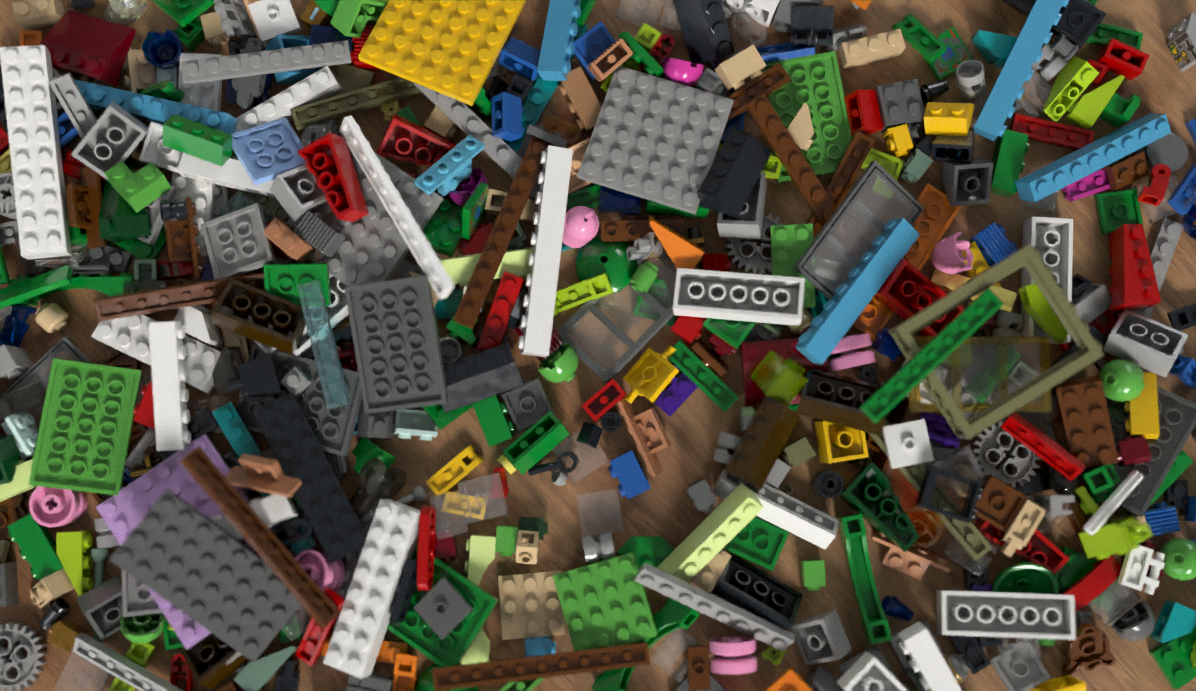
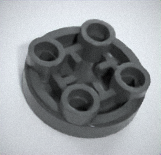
M1170 133L1144 146L1145 158L1150 170L1157 164H1165L1172 173L1180 169L1188 158V148L1185 141L1174 133Z

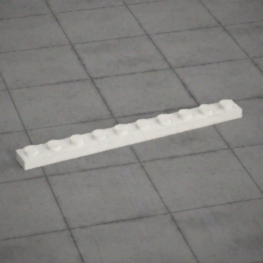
M352 116L344 117L339 129L341 135L346 139L348 147L424 274L428 276V280L439 299L448 297L454 287L451 277L446 273L441 260L437 258L430 242L427 241L419 224L414 220L410 209L405 205L389 174L385 172L369 141L366 140L361 132L360 126Z

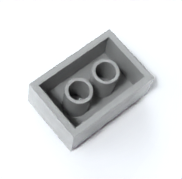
M112 101L75 147L71 155L107 179L104 173L119 162H124L147 134L149 127Z
M761 173L738 218L718 213L717 226L719 237L761 239L767 191L766 173Z
M1125 309L1111 331L1103 351L1123 360L1132 361L1138 364L1139 367L1166 378L1188 334Z

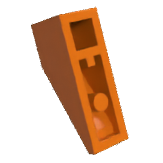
M650 216L648 219L649 224L675 264L674 267L676 269H694L704 254L703 248Z

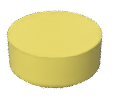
M501 455L497 459L510 474L516 471V467L505 455Z

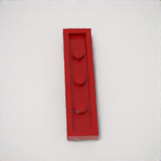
M1016 113L1012 117L1010 127L1011 131L1029 135V140L1078 150L1092 143L1095 131Z
M507 271L503 273L477 346L478 350L485 351L501 345L508 327L510 315L525 278Z
M1015 411L1001 425L1002 429L1070 481L1078 476L1086 467L1085 464Z
M326 589L323 593L340 612L345 599L332 589ZM338 615L323 629L312 617L295 654L310 667L316 664Z

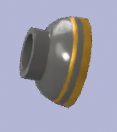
M949 653L944 655L943 658L956 682L962 683L965 681L968 671L972 670L968 658L964 654Z

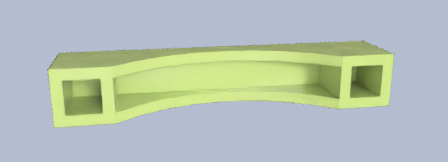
M472 534L471 538L467 539L466 552H469V560L465 561V573H468V579L478 586L485 570L496 557V536ZM481 628L462 659V664L489 661L490 640L483 628Z

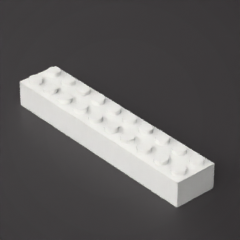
M45 45L0 47L21 256L26 259L72 256L55 93L49 84V80L53 77L51 53Z

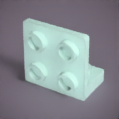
M24 411L6 417L5 422L1 423V426L7 435L13 434L21 459H27L34 455L39 431L35 426V420L32 415Z

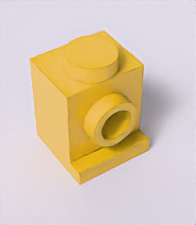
M907 124L889 128L882 134L883 138H888L886 140L887 148L896 158L908 155V152L913 148Z

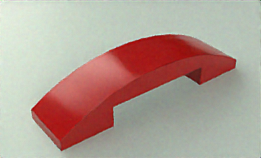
M1112 555L1097 561L1092 565L1094 568L1061 593V595H1074L1075 612L1094 600L1120 576L1122 566Z

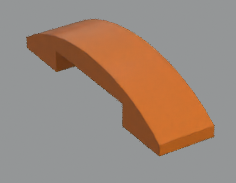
M397 652L392 691H406L409 688L415 690L418 655Z

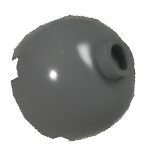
M1127 599L1112 608L1115 612L1112 613L1111 617L1108 615V623L1119 637L1128 641H1139L1148 637L1153 632L1155 617L1153 611L1144 600L1140 602L1135 599Z

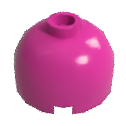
M665 57L663 63V73L666 80L689 87L698 83L704 65L670 57Z

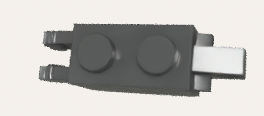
M249 38L245 49L240 50V54L263 51L262 40ZM267 74L232 78V87L237 92V103L241 109L245 111L252 109L254 97L260 98L264 95Z

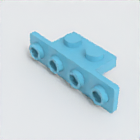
M468 135L414 181L415 186L427 194L433 193L438 188V192L441 195H447L450 191L455 190L460 182L469 178L472 173V158L484 149V143L472 135Z

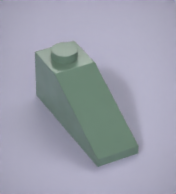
M295 643L260 657L254 663L250 662L247 664L245 662L236 671L238 675L234 681L245 691H260L297 651L300 643Z

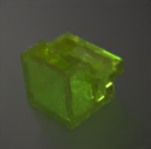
M773 351L767 354L750 376L764 394L786 406L791 403L809 381L803 375L806 369L790 358L785 361L782 356Z

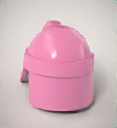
M577 206L566 212L562 239L565 245L572 248H581L595 237L599 228V221L592 208Z
M957 232L948 238H944L935 245L931 260L934 267L939 271L955 274L973 268L971 264L974 256L969 249L970 242L966 240L956 241L962 235V232ZM962 250L966 251L967 255L965 257L963 256Z

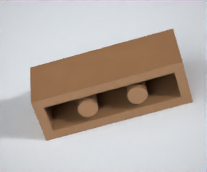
M580 66L567 74V80L559 81L557 86L561 95H566L569 101L566 104L571 114H576L578 118L576 124L579 130H584L587 136L593 133L602 106Z

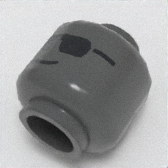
M310 125L307 127L306 132H303L302 140L304 144L309 145L329 133L334 134V131L327 125Z

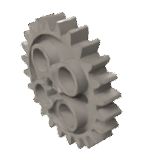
M764 212L761 239L726 237L725 241L730 244H727L725 249L731 250L727 256L734 257L732 265L739 263L738 270L744 267L745 273L752 270L753 274L760 271V274L764 275L765 270H767L769 274H772V257L765 258L762 255L764 251L771 252V238H767L765 233L771 231L772 225H786V223L779 224V216L772 219V212L768 216H765ZM757 240L761 241V245L759 247L756 246ZM744 248H749L753 253L746 256L741 251Z
M998 421L995 425L993 424L988 429L986 428L981 431L982 434L975 435L979 441L972 442L976 449L970 451V453L976 454V457L971 459L972 462H977L978 464L974 467V470H981L978 475L979 477L986 476L987 478L989 474H992L1013 488L1016 485L1021 487L1023 486V481L1025 483L1030 482L1029 476L1036 475L1032 469L1040 467L1035 461L1041 458L1035 456L1034 452L1002 429L1001 425L1003 423ZM1000 435L1005 438V445L1000 443ZM1018 448L1022 450V458L1017 455ZM989 452L994 455L993 462L988 459ZM1006 465L1011 467L1012 472L1010 475L1005 470Z
M13 622L0 625V691H21L25 689V686L33 685L32 681L38 680V674L44 672L40 665L47 663L46 660L42 659V656L48 654V652H42V648L46 644L39 643L43 638L42 636L35 637L37 630L29 632L30 625H26L23 628L22 622L15 625ZM5 639L8 640L9 647L5 645ZM24 648H26L28 651L27 656L24 655ZM14 667L18 670V676L14 673Z

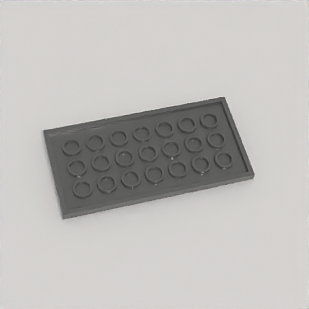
M169 489L162 494L109 559L253 663L301 605L261 556Z

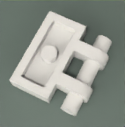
M1139 545V548L1126 553L1117 583L1142 591L1143 584H1146L1144 592L1153 595L1155 587L1158 588L1159 585L1157 580L1160 570L1165 565L1163 562L1165 554L1156 552L1154 559H1152L1153 550ZM1150 565L1152 566L1149 577H1146L1148 567Z

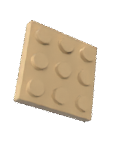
M561 570L498 576L503 640L566 635L565 617L553 579V575L560 573Z

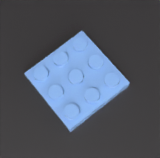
M286 117L231 134L232 149L255 186L274 180L277 175L307 164L304 158L300 157L297 152L304 148V145Z

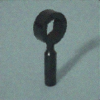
M565 451L558 456L557 462H549L531 467L528 473L532 476L551 471L557 467L562 472L570 473L578 467L579 460L574 452ZM564 456H570L574 461L572 467L566 468L562 463Z

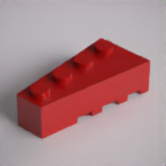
M393 113L376 148V153L381 157L386 156L395 160H405L418 165L432 166L457 144Z
M329 133L297 151L300 157L304 158L307 163V169L313 173L316 178V184L325 193V199L338 219L354 222L369 214L345 138Z
M1124 224L1109 233V258L1112 259V267L1109 268V275L1112 276V286L1109 287L1112 303L1109 304V311H1124L1125 309L1146 310L1160 303L1161 298L1143 224Z
M979 518L973 524L983 536L1002 546L1004 545L1005 541L1002 540L1004 531L982 518ZM1037 529L1026 546H1023L1021 550L1016 548L1014 552L1035 564L1046 567L1053 574H1056L1069 560L1063 552Z

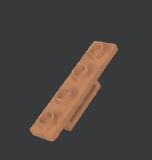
M621 399L618 402V410L626 420L628 432L633 435L636 449L645 461L646 470L654 477L663 472L655 452L670 446L671 443L654 407L636 415L632 404L625 399Z
M242 454L238 459L242 467L234 466L225 476L234 486L285 497H291L302 484L300 479L284 476L277 460Z
M874 526L872 527L871 539L888 546L881 558V564L918 580H921L929 565L948 573L950 572V559L945 554L934 552L926 546L913 543L904 552Z

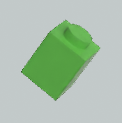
M497 526L495 552H500V556H512V553H516L519 526Z
M800 560L801 585L807 587V590H820V586H826L824 560Z

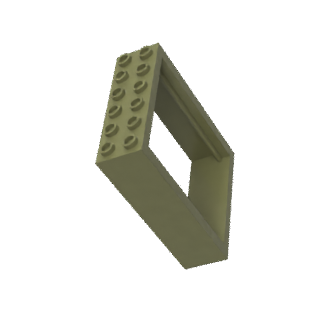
M1031 244L1012 252L888 330L907 361H909L921 350L912 335L1017 269L1025 266L1079 348V351L968 420L965 419L934 370L930 372L921 383L957 438H972L1104 355L1101 351L1100 343L1093 339L1088 332L1090 329L1086 322L1080 320L1076 314L1077 308L1072 302L1067 300L1064 295L1065 290L1059 283L1055 282L1052 277V270L1043 264L1040 259V252L1037 248L1032 247Z

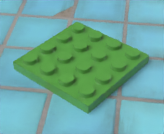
M634 552L553 575L574 651L630 644L658 636L644 585L634 581L635 574L639 570Z

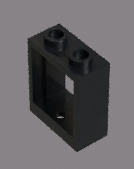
M927 465L915 506L961 522L970 523L976 516L977 508H975L977 499L979 500L983 493L982 482L933 465ZM939 475L969 485L960 515L930 505Z

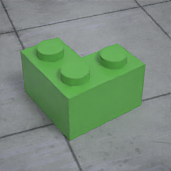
M340 0L331 24L345 36L360 38L367 21H378L388 2L386 0Z
M121 161L104 173L113 188L136 213L171 189L164 174L152 162L133 174Z

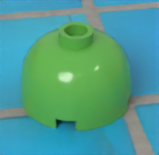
M564 343L559 347V351L551 353L538 365L540 368L537 370L548 381L554 383L569 382L576 375L575 371L579 364L577 353L569 343Z
M1119 359L1108 362L1098 374L1102 380L1105 396L1114 401L1134 400L1144 389L1143 370L1132 361Z
M1183 538L1171 539L1165 543L1160 550V553L1165 554L1163 560L1165 563L1164 572L1170 577L1182 581L1196 578V543Z
M122 611L119 618L120 628L126 639L139 644L149 643L156 639L162 633L165 626V615L163 613L123 617Z

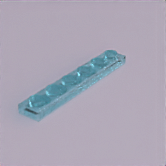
M316 280L297 285L327 409L349 405L348 392L320 281Z

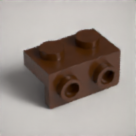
M1135 151L1099 169L1107 170L1110 187L1113 190L1120 189L1149 174L1144 151Z

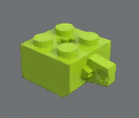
M1133 517L1108 522L1093 535L1088 534L1086 531L1078 533L1087 557H1097V560L1108 558L1116 553L1117 555L1129 553L1131 550L1139 548V543L1145 541L1146 538L1153 536L1148 523L1139 524L1138 520Z

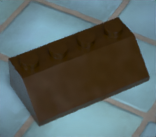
M231 278L212 310V324L293 355L302 338L311 309Z
M808 368L797 414L879 436L887 417L886 413L874 424L859 408L881 385Z
M768 395L762 396L723 470L761 490L800 416L786 405Z
M278 632L277 635L273 638V640L280 635L279 632ZM210 633L191 648L186 649L184 647L181 650L196 682L210 690L249 660L213 633Z

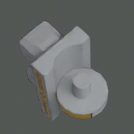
M648 232L643 238H637L634 241V246H629L626 249L628 260H637V264L640 265L644 261H648L652 257H659L662 254L663 246L658 240H654V232Z

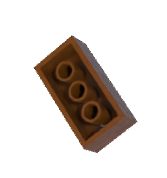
M1098 375L1060 382L1055 385L1054 388L1068 452L1085 464V468L1118 463L1100 377Z

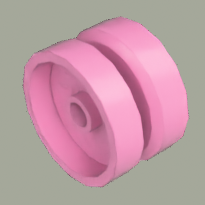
M870 333L843 337L830 354H840L841 356L829 361L830 371L835 372L876 362L873 351L860 352V349L869 347L872 344Z
M38 486L32 492L29 500V511L33 519L46 527L72 525L83 517L88 506V497L84 491Z
M305 550L295 557V560L322 592L330 588L337 593L342 587L345 579V566L342 559L331 564L325 551Z
M723 636L709 640V651L716 655L710 659L711 672L718 674H745L757 670V658L749 655L756 651L755 638L748 636Z

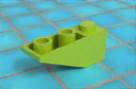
M1073 56L1059 72L1042 111L1053 121L1057 122L1099 72L1087 61Z
M1036 283L1019 288L1018 291L1023 308L1056 344L1068 341L1067 330Z
M91 530L57 532L56 554L77 594L82 596L93 588V579L91 577L93 537Z

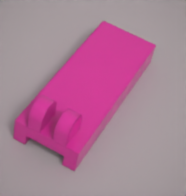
M1107 170L1093 172L1062 188V192L1067 194L1064 196L1065 200L1069 199L1072 202L1111 189Z

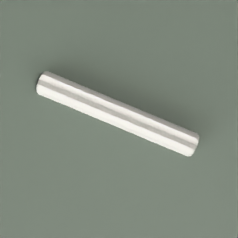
M1133 470L1084 525L1083 528L1088 534L1093 535L1099 530L1143 479V474L1138 470Z

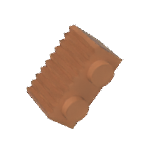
M617 39L602 51L599 56L587 64V68L598 82L602 81L632 56L633 52L623 39Z
M273 218L263 234L291 258L304 262L315 247L293 231L294 228L278 218Z

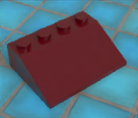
M68 10L45 35L40 45H45L50 51L53 68L116 87L136 30Z
M799 339L742 343L739 349L745 407H757L764 395H768L784 405L799 404L808 368L827 372V359L823 364L812 363L795 348L799 343Z

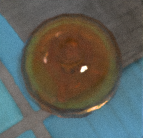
M915 505L904 511L908 514L919 535V538L912 546L928 548L938 541L943 533L944 524L935 512Z

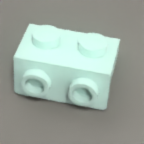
M396 410L394 434H399L398 438L411 439V436H420L419 440L432 441V437H437V426L425 411Z

